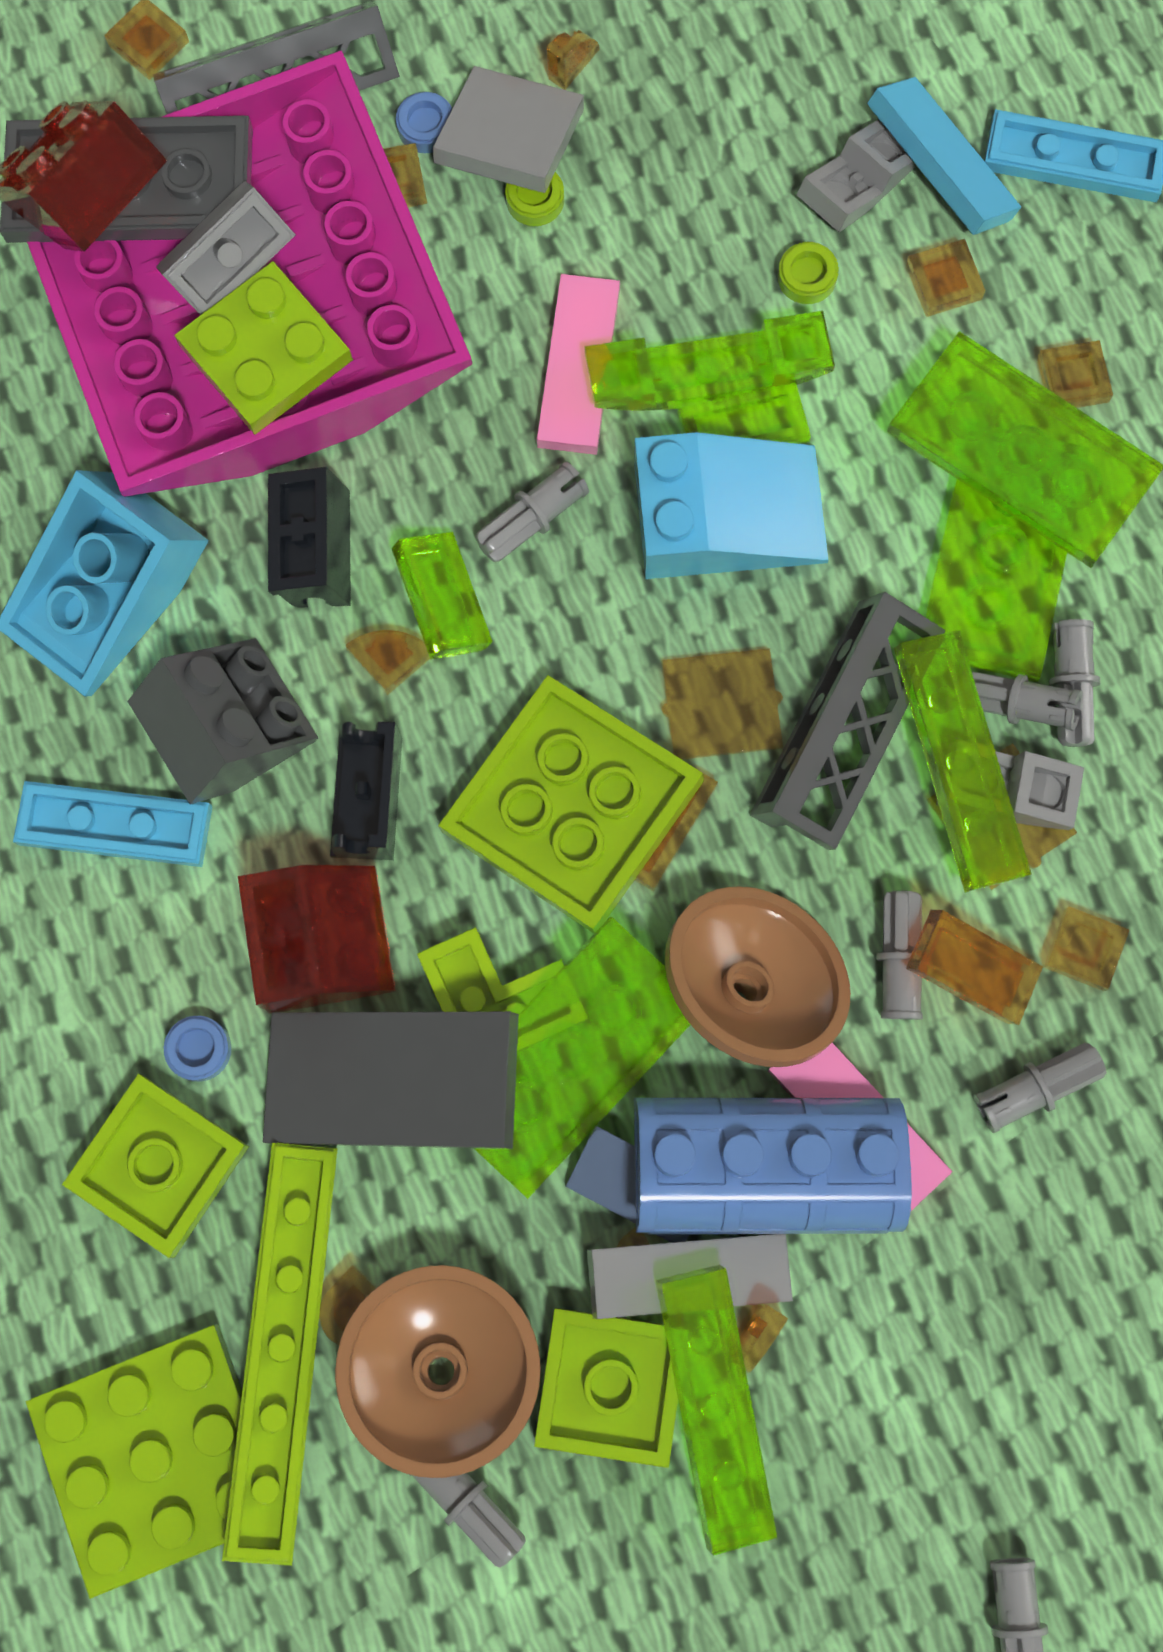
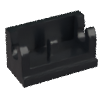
M327 467L268 474V592L272 595L281 596L289 604L297 608L308 607V598L324 599L325 603L331 606H351L350 491Z
M345 722L341 725V734L339 736L330 857L394 860L402 737L395 722H377L375 731L359 730L355 728L356 725L352 722Z

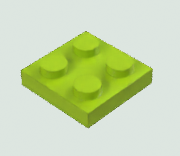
M274 261L174 335L181 349L254 435L353 361L350 349Z
M138 1074L62 1185L166 1257L175 1258L250 1146L144 1075Z
M555 1308L534 1447L669 1468L688 1329L619 1317L593 1319L592 1313Z

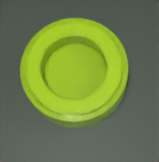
M556 172L545 193L509 183L506 184L505 195L508 211L515 220L524 225H546L556 219L563 209L564 186Z
M802 242L793 245L783 254L779 263L778 283L780 289L789 299L800 304H815L823 301L835 288L839 272L837 259L827 247L819 243Z

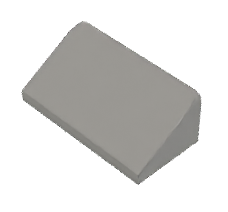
M244 181L188 234L156 268L188 303L202 315L254 276L296 234L256 189Z

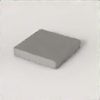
M474 66L433 146L434 163L545 193L584 111V95Z

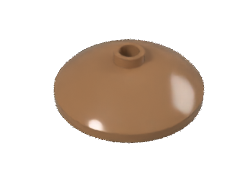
M752 887L720 888L707 892L690 903L678 917L669 933L665 949V970L674 1000L692 1027L722 1052L754 1065L788 1067L804 1063L816 1057L841 1032L848 1016L851 995L850 982L844 961L838 948L824 928L793 902L777 894ZM737 991L743 993L746 999L741 997Z
M445 1265L426 1266L403 1272L390 1278L372 1291L361 1302L345 1327L340 1340L335 1367V1381L340 1407L348 1426L358 1441L374 1457L391 1468L406 1474L427 1478H447L474 1471L488 1464L508 1449L520 1435L532 1414L537 1400L541 1375L539 1348L534 1331L522 1308L514 1298L497 1283L479 1273ZM439 1358L449 1359L454 1366L453 1378L444 1385L434 1383L429 1373L431 1364Z

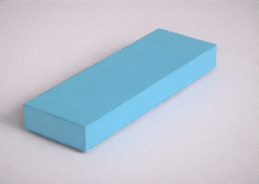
M916 77L882 86L875 90L867 103L869 108L971 234L975 235L1000 226L1014 218L1021 209V205Z
M997 109L994 111L984 158L985 163L994 173L1157 203L1163 186V140Z
M24 781L13 842L20 846L203 867L213 806L208 802L189 804L188 800Z

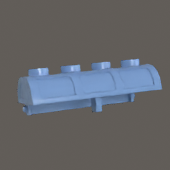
M634 1098L636 1233L886 1234L888 1232H903L908 1225L912 1199L910 1147L907 1117L900 1098Z

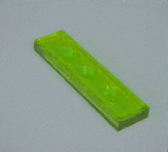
M956 630L900 643L894 648V652L964 892L1032 875L960 631Z
M715 1265L657 1279V1291L706 1549L714 1556L778 1538L727 1270L721 1265Z

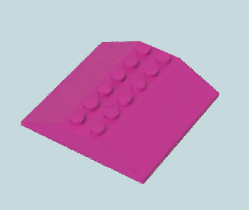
M342 50L162 116H249L253 126L251 186L256 189L296 234L261 269L274 261L346 344L353 358V361L256 435L253 434L181 349L174 336L198 318L200 314L156 267L183 239L27 242L118 488L124 497L254 476L366 433L472 365L469 351Z

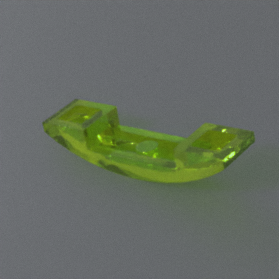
M823 311L764 319L761 331L646 348L644 337L584 346L594 407L610 410H670L762 395L813 380L833 372L835 368Z

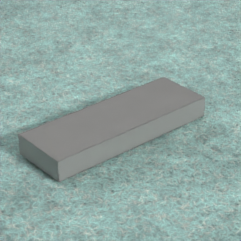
M786 1234L587 1250L593 1319L793 1301Z

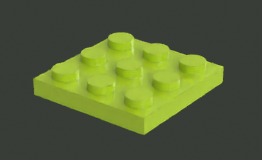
M547 675L439 823L438 827L442 833L596 935L704 782V775L698 769Z
M219 1324L209 1326L25 1401L89 1599L224 1544L242 1390Z

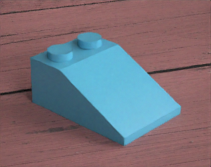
M699 432L635 438L634 469L645 579L828 563L816 449L814 445Z
M76 470L0 616V631L83 696H92L181 592L209 540L146 493L122 496L113 472Z

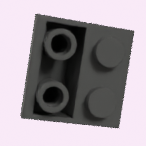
M256 638L161 658L127 701L189 804L236 791L318 739L315 731Z

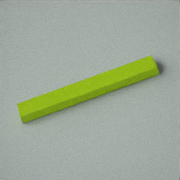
M272 1142L222 1561L292 1566L338 1151L335 1148Z

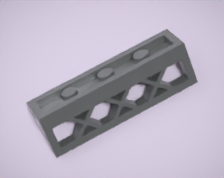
M368 1L155 73L153 77L166 114L178 111L175 103L176 100L197 93L209 99L219 96L208 89L229 83L225 91L227 93L236 89L241 78L254 74L265 79L272 75L264 70L284 64L281 72L292 68L295 60L308 55L315 59L322 58L325 55L319 53L320 51L338 46L336 52L342 50L345 55L350 41L373 34L383 67L361 75L350 70L358 90L360 91L398 78L400 75L378 5Z
M886 592L859 601L750 816L770 827L787 825L825 849L836 850L946 630ZM896 622L922 637L911 660L895 664L888 639ZM879 658L881 668L872 671ZM906 668L900 680L897 671ZM883 675L890 702L884 714L867 718L861 691L867 679ZM851 712L854 722L844 725ZM879 723L872 736L870 725ZM856 729L863 756L855 769L840 773L833 746L839 734ZM822 767H824L826 777L816 780ZM851 778L844 790L842 780ZM829 785L835 811L825 829L800 814V811L811 789Z

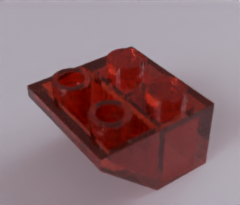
M84 100L82 102H72L70 105L63 101L49 111L40 122L39 128L44 133L29 149L24 145L20 146L1 163L0 200L62 248L85 252L168 160L115 101L88 102Z
M298 865L238 876L255 1002L258 1007L272 1014L396 992L376 866Z

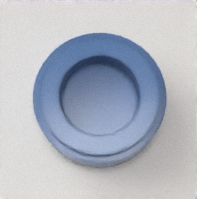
M419 92L407 97L400 104L396 113V125L402 143L407 148L418 153H433V146L452 111L449 102L442 96L432 92Z
M189 1016L181 1019L169 1030L164 1042V1057L169 1068L178 1076L190 1081L200 1082L216 1077L224 1070L231 1056V1041L227 1031L218 1022L205 1016Z

